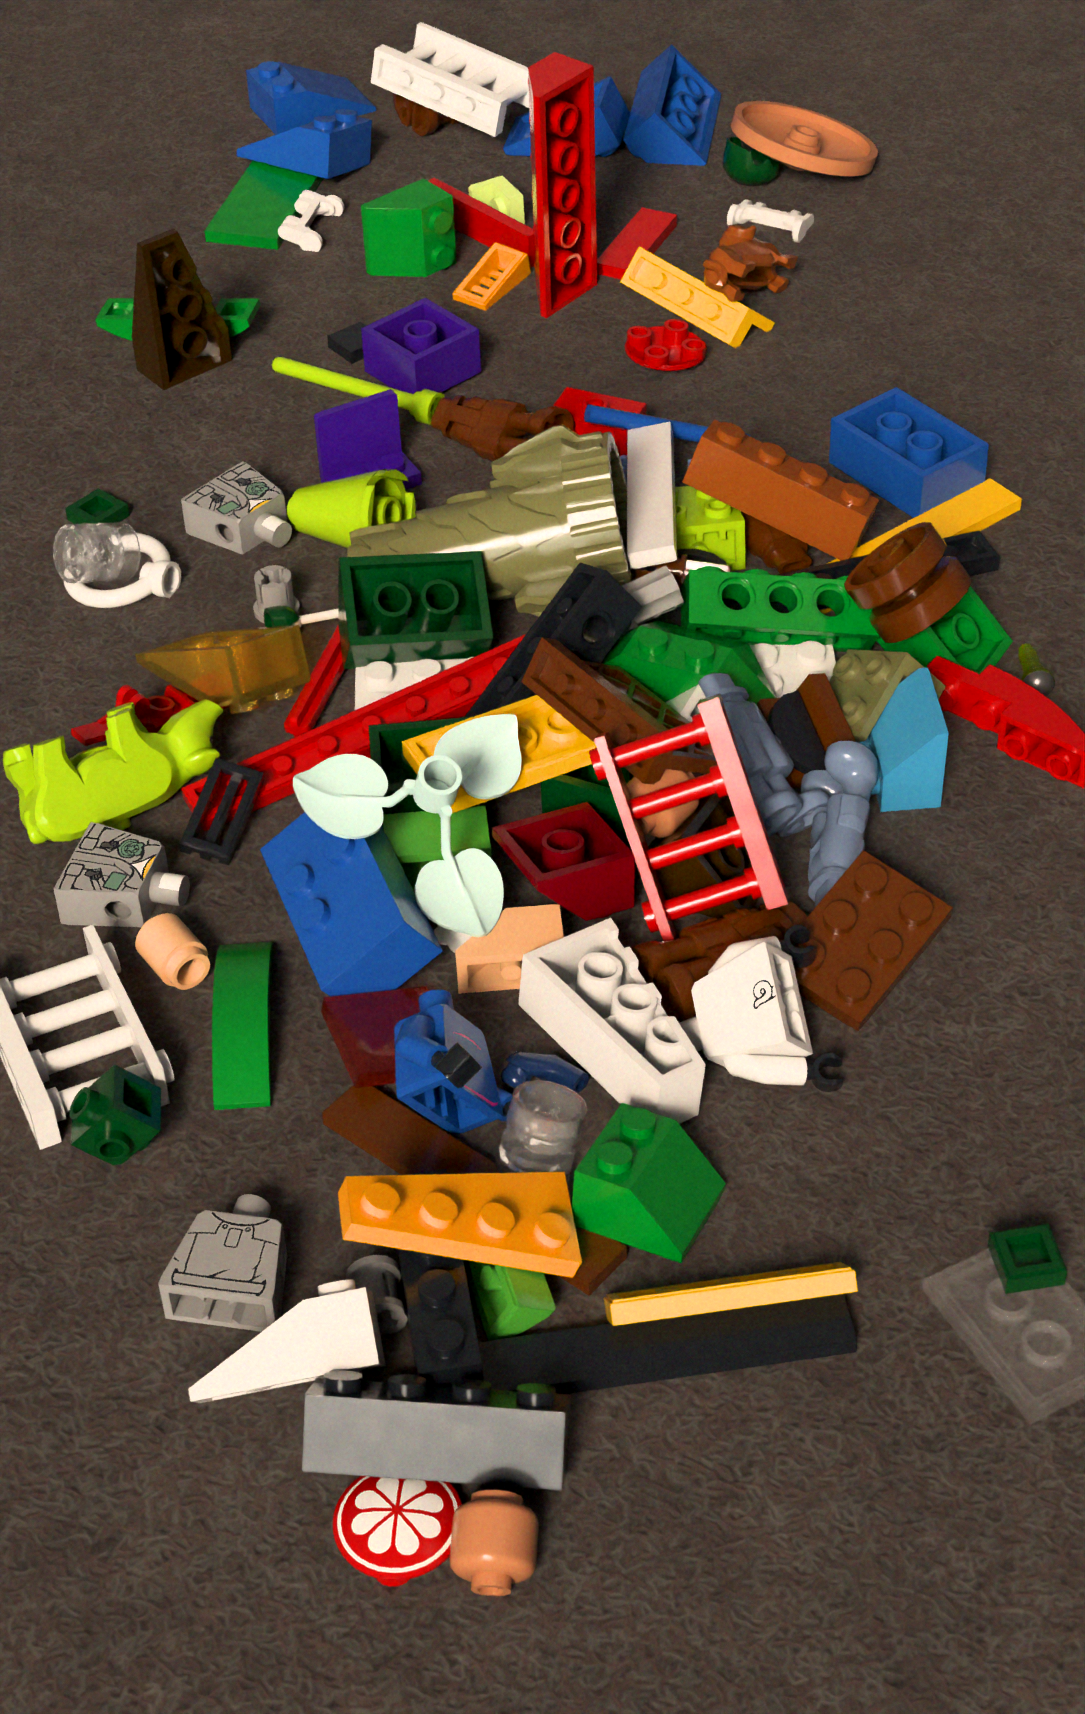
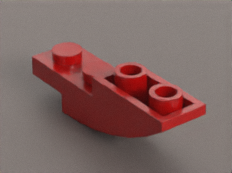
M937 655L927 665L930 673L946 686L938 699L942 711H949L971 721L982 730H990L997 733V749L1005 752L1012 759L1023 760L1049 772L1058 780H1066L1085 788V734L1071 717L1053 701L1017 677L991 664L978 674Z

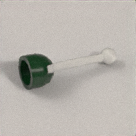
M278 605L264 609L265 630L273 645L295 639L300 632L301 625L339 618L338 609L301 616L288 606Z

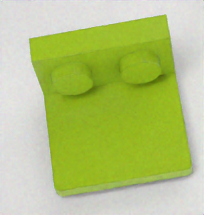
M675 486L677 550L699 549L710 552L724 560L731 567V571L745 570V519L741 511L691 486Z

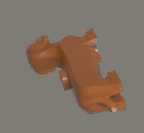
M736 224L729 225L719 240V246L703 262L705 268L703 272L704 284L710 289L724 294L731 302L743 300L745 293L741 291V288L756 290L766 285L773 292L781 293L787 288L789 280L777 275L775 267L776 265H783L789 269H794L798 256L783 255L772 243L763 242L754 237L757 230L754 225L749 227Z

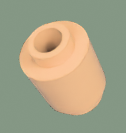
M171 913L157 915L146 921L137 934L135 941L137 952L165 984L175 986L181 990H187L197 986L207 976L210 969L208 951L177 915Z

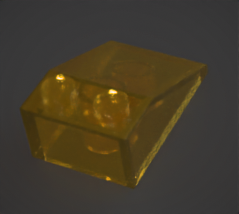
M299 625L205 631L135 654L139 665L198 701L207 699L220 707L229 706L230 713L254 710L259 707L258 700L264 697L266 701H274L293 696V687L307 683L311 679Z

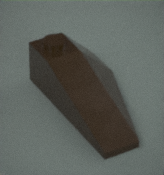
M170 229L138 242L136 252L132 342L137 371L162 390H166L232 361L228 327L211 302L213 298L209 290L202 285L196 273L197 267L178 231L175 229Z
M716 793L699 799V804L694 814L675 833L666 838L656 837L648 846V849L727 824L726 818L735 816L729 796L719 798ZM733 844L657 869L656 872L665 898L668 900L745 875L744 869L752 867L746 846L736 849ZM752 895L698 912V914L719 919L724 914L735 911V909L743 907L753 908L759 898L754 900Z

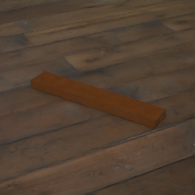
M362 1079L358 1080L322 1112L323 1124L401 1175L447 1169V1174L510 1173ZM575 1226L582 1263L573 1278L559 1277L590 1296L627 1258V1246L614 1239Z

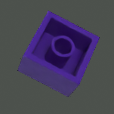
M423 298L361 328L365 372L391 388L412 394L416 391L421 392L424 389L441 393L481 372L479 329L427 298Z

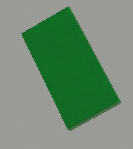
M253 160L204 230L206 242L278 250L285 240L278 234V229L284 219L289 215L299 218L301 213L296 211L294 207L295 202L304 190L315 192L324 178Z

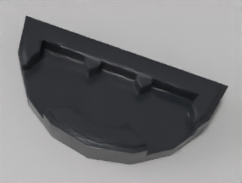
M794 691L784 694L769 711L767 723L770 729L781 741V745L792 759L794 769L804 774L813 770H826L824 748L799 692Z

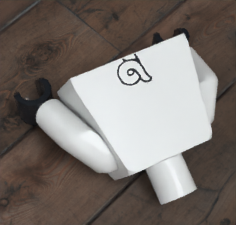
M802 925L790 927L785 933L784 940H778L776 936H770L729 945L710 968L708 975L693 985L691 992L696 1016L679 1022L697 1052L703 1050L707 1059L724 1066L732 1076L767 1085L802 1086L806 1080H812L813 1085L817 1089L824 1092H833L842 1087L843 1080L826 1079L822 1077L819 1070L827 1066L833 1068L841 1067V1058L831 1052L821 1054L814 1063H807L804 1058L812 1055L813 1051L794 967L803 968L811 965L816 959V947L808 946L800 949L794 947V945L809 941L810 931Z

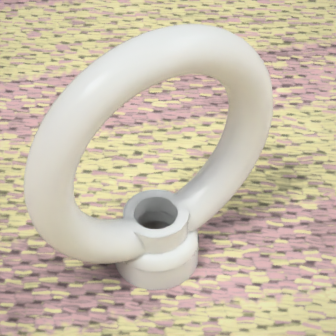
M128 532L108 535L82 547L71 557L66 565L63 579L68 594L79 603L95 608H115L137 602L151 593L156 596L170 598L180 586L181 570L176 562L170 560L168 550L159 540L146 534ZM132 550L146 553L152 558V562H146L142 566L139 580L125 587L98 590L90 588L82 582V575L85 569L95 560L107 554Z

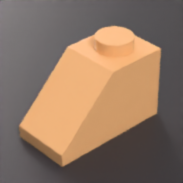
M550 904L505 908L501 912L496 925L487 936L480 938L472 936L455 950L458 994L520 989L523 954L564 937L560 905Z

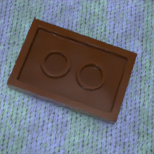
M863 850L801 924L810 931L809 941L803 944H796L794 947L801 949L815 946L816 959L807 967H794L800 995L839 1021L859 1031L951 918L953 907Z

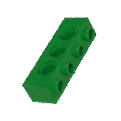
M703 566L696 570L689 569L681 588V596L684 601L683 605H681V627L749 643V645L759 643L797 645L805 641H816L822 645H833L834 651L847 652L848 649L871 650L879 637L869 619L873 609H859L845 590L844 583L848 576H842L837 579H823L806 572L795 573L790 576L770 575L768 571L761 569H751L743 573L723 572L721 568L715 566ZM722 599L736 600L742 609H730L724 604ZM770 602L784 604L789 613L777 612L772 608ZM817 605L830 607L836 616L824 615L819 611Z

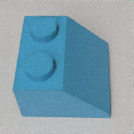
M928 667L918 668L898 684L868 738L863 742L856 741L870 749L877 759V783L871 795L876 794L880 812L941 807L949 732Z

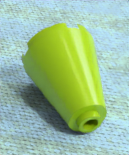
M381 469L298 488L288 501L287 515L292 526L298 532L348 549V546L351 545L349 532L360 528L415 518L416 501L414 493H409L405 490L402 482L408 481L405 474L396 469Z

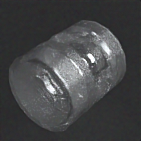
M126 522L97 523L96 525L92 523L65 524L59 528L55 535L53 559L57 572L67 583H94L98 580L103 582L128 581L134 577L139 567L140 544L134 529Z
M535 1080L526 1081L516 1086L506 1117L507 1128L502 1134L495 1161L499 1173L565 1172L566 1181L568 1182L576 1155V1150L572 1146L577 1144L581 1136L588 1110L585 1100L572 1089L554 1082Z

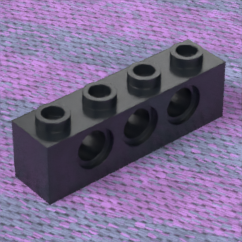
M579 563L465 717L471 718L536 695L521 681L541 637L558 640L583 661L603 664L605 656L616 641L629 630L633 618L642 606L607 570ZM586 621H587L586 628H585V630L583 631L584 625H585V623H586Z

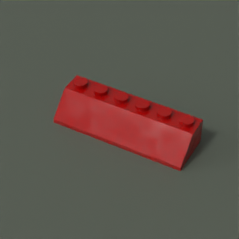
M557 52L528 67L534 268L540 315L545 318L550 317L597 285L594 66Z

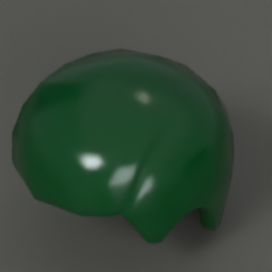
M738 137L727 138L723 156V168L726 174L734 181L745 186H758L772 181L777 176L780 162L765 156L753 148L751 150L743 148Z

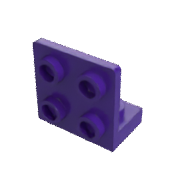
M392 389L320 411L314 415L321 483L381 469H396L405 474L408 481H402L405 490L422 484L421 472L402 452L398 398Z

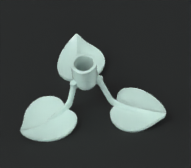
M515 714L484 716L464 722L448 730L438 740L433 756L425 759L420 765L416 780H405L403 787L391 796L384 797L388 788V780L383 769L374 760L363 755H336L320 762L307 771L294 775L293 789L304 812L320 828L340 838L362 839L376 834L383 823L382 807H393L409 794L413 795L416 804L424 811L438 813L441 821V854L444 860L431 861L420 870L415 884V897L418 906L429 920L443 928L478 938L487 936L492 931L500 917L503 906L504 888L501 873L491 857L482 850L469 848L453 856L451 850V806L455 802L460 785L470 796L478 799L501 797L514 787L520 775L522 762L518 740V720Z

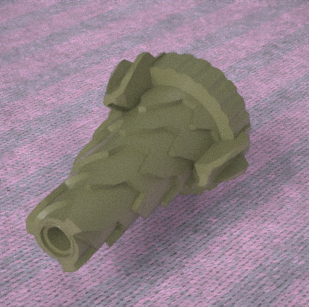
M563 424L553 426L514 447L503 457L492 461V473L497 480L490 481L489 489L452 496L447 499V504L415 511L416 517L412 519L360 528L349 532L351 545L348 546L347 557L481 551L489 601L515 598L518 612L536 616L542 614L579 563L607 570L621 586L636 579V569H630L627 557V483L613 435H611V432L601 433L600 431L578 435Z

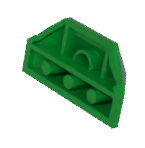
M661 621L640 625L620 637L603 659V664L620 666L665 703L698 685L700 679L712 673L729 674L735 686L746 689L749 695L746 701L757 704L760 699L776 698L749 643Z

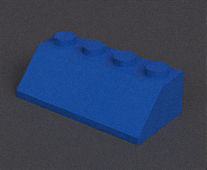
M671 44L641 71L623 141L632 155L637 158L641 157L646 163L704 166L708 159L721 93Z

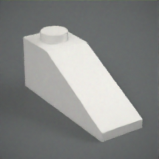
M355 1279L341 1280L318 1286L319 1297L302 1300L189 1388L190 1402L204 1403L315 1381L316 1378H324V1374L329 1371L348 1370L359 1372L386 1366L373 1292L366 1287L356 1289Z

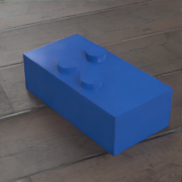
M304 812L260 849L320 989L357 1016L369 1012L443 951L427 917L418 906L412 886L382 826L376 834L369 837L344 839L320 828Z

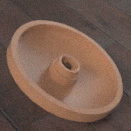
M769 101L744 102L736 106L730 124L734 134L744 143L765 156L797 171H808L833 176H861L873 170L878 155V149L875 144L856 129L826 115L793 105Z

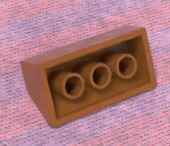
M714 420L702 434L682 481L841 561L851 558L870 527L879 503V499L871 496L862 486L854 483H844L828 475L827 471L817 464L803 463L787 455L780 446L769 442L762 443L746 435L739 426L729 422L721 423L717 420Z

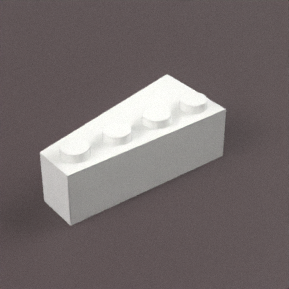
M612 918L523 954L518 1005L620 1104L625 1103L637 1108L647 1109L652 1113L674 1119L679 1124L698 1115L706 1064L675 1016H668L661 1006L662 996L654 983H646L638 970L639 960L630 947L624 948L619 941V929Z

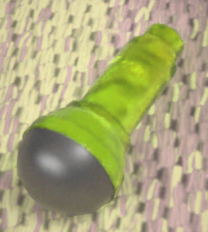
M1022 644L1018 649V659L1023 670L1021 680L1043 695L1048 696L1054 687L1053 674L1041 666L1037 652L1030 644Z

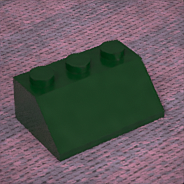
M481 551L339 557L338 612L344 669L365 667L376 661L393 664L422 659H466L489 651L493 640Z

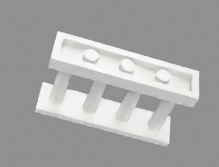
M420 22L417 24L414 48L407 53L400 52L384 44L375 48L371 76L372 84L494 137L503 130L507 105L514 101L529 108L528 67Z
M93 925L83 928L88 955L9 981L7 977L0 979V1057L40 1150L62 1142L57 1122L66 1119V1113L69 1112L76 1094L82 1088L90 1087L100 1078L98 1077L61 1091H57L56 1087L46 1090L43 1083L49 1081L50 1074L131 1047L138 1064L124 1069L161 1087V1106L170 1104L166 1083L174 1081V1074L169 1058L164 1049L154 1050L117 975L121 972V967L115 948L111 942L102 944ZM95 975L103 991L27 1017L22 1012L13 1015L11 1009L17 1008L16 1002ZM112 1010L120 1024V1027L42 1054L39 1049L29 1052L27 1048L28 1045L33 1044L32 1038Z

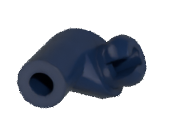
M516 1051L506 1059L509 1063L501 1072L502 1081L521 1092L529 1088L531 1079L535 1076L573 1098L587 1086L589 1080L588 1073L554 1054Z

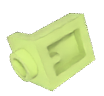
M503 175L469 186V196L525 224L523 195Z

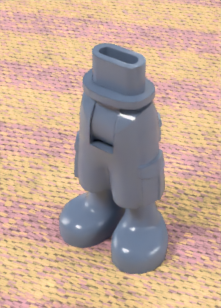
M712 673L700 679L698 684L706 698L721 694L768 836L770 837L778 832L780 837H785L811 827L816 813H827L829 795L823 790H810L801 794L793 790L786 777L792 772L794 763L781 745V741L773 734L754 702L746 701L749 695L744 687L735 686L729 674Z
M838 741L832 743L827 747L824 763L826 770L810 771L803 776L801 781V793L810 790H823L830 797L827 804V813H816L812 823L808 865V895L815 901L814 908L863 850L865 851L864 834L870 815L869 799L877 783L878 764L874 753L858 742Z

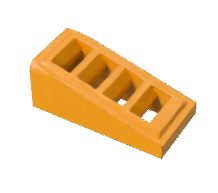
M495 242L452 293L453 300L486 311L531 274L528 254ZM482 284L490 288L486 289L481 287L480 285ZM471 292H475V293H477V294L483 295V297L478 296V295H476V294H473V293H471Z

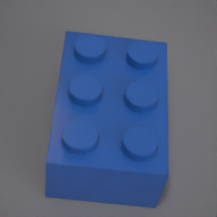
M897 387L831 418L829 463L912 518L985 482L989 444Z

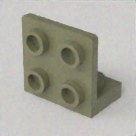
M848 649L846 654L835 664L833 676L829 683L856 741L863 742L868 738L898 684L918 668H925L908 652ZM930 673L939 699L946 686Z

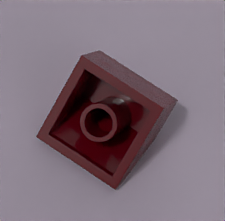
M588 802L492 827L493 838L535 889L585 921L608 917L613 913L634 908L635 858L633 852Z

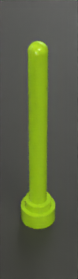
M276 357L272 361V368L277 373L360 397H367L392 389L397 394L399 408L409 410V413L414 416L417 422L430 426L432 416L439 401L445 397L443 393L424 389L421 392L416 391L412 394L284 357Z

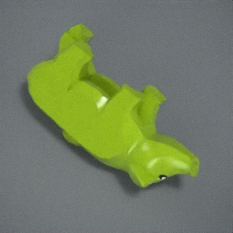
M204 699L176 713L162 726L160 731L151 733L146 730L135 715L134 703L129 702L107 711L108 717L106 721L108 730L105 731L107 745L96 746L79 752L69 759L65 751L64 735L34 744L33 756L30 744L27 743L5 750L3 753L4 770L9 781L18 790L20 818L27 829L30 841L33 844H41L47 840L53 842L72 841L84 835L90 822L119 830L130 827V817L162 804L192 778L204 774L212 768L215 759L220 757V753L215 748H212L213 729L216 719L224 710L216 703Z

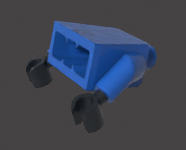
M437 989L421 994L418 998L420 1012L399 1020L394 1027L397 1099L451 1135L465 1133L497 1119L500 1121L508 1120L514 1128L525 1131L530 1135L536 1136L540 1134L553 1118L552 1112L530 1095H527L517 1107V1098L497 1087L485 1036L479 1028L454 1011L450 992Z

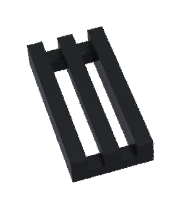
M216 758L180 841V851L186 854H191L194 851L199 853L202 859L210 861V858L213 857L219 859V863L229 865L264 783V773ZM224 773L231 775L205 841L197 839ZM243 779L249 782L223 845H217Z

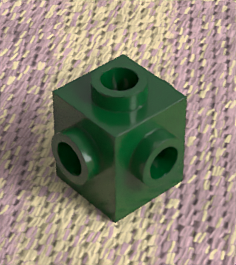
M114 1064L90 1087L82 1088L74 1097L69 1110L70 1118H72L71 1145L111 1165L123 1164L137 1151L144 1150L152 1138L161 1130V1087Z

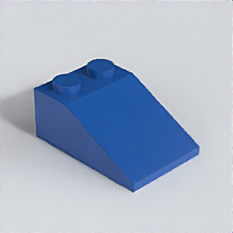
M273 61L263 62L256 68L246 70L250 108L275 135L314 122V117L335 115V111L339 109L354 110L357 112V116L376 111V107L344 77Z
M611 76L594 83L595 156L600 155L601 157H606L619 148L630 116V112ZM530 111L515 118L503 147L506 155H531Z
M339 109L335 111V115L314 117V122L238 148L237 156L330 179L370 164L372 120L358 117L357 112L354 110Z

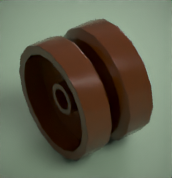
M922 522L908 527L885 541L854 568L844 583L845 590L859 609H873L869 617L870 623L885 643H896L908 639L932 625L961 600L972 583L970 575L957 557H943L947 545L931 522Z

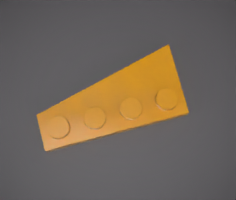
M565 1172L346 1176L338 1191L343 1240L570 1278L574 1277L582 1263Z

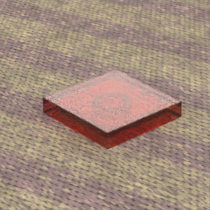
M427 986L323 998L321 1013L355 1088L396 1083L394 1027L399 1020L420 1012L418 998L421 994L429 991Z

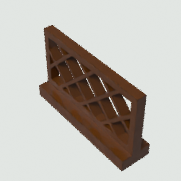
M541 637L521 681L593 742L598 734L608 731L614 748L689 723L687 719L620 666L583 661L556 639ZM700 742L624 768L642 783L654 785L661 780L665 769L707 774L710 773L709 767L717 765V761L711 744L702 747Z

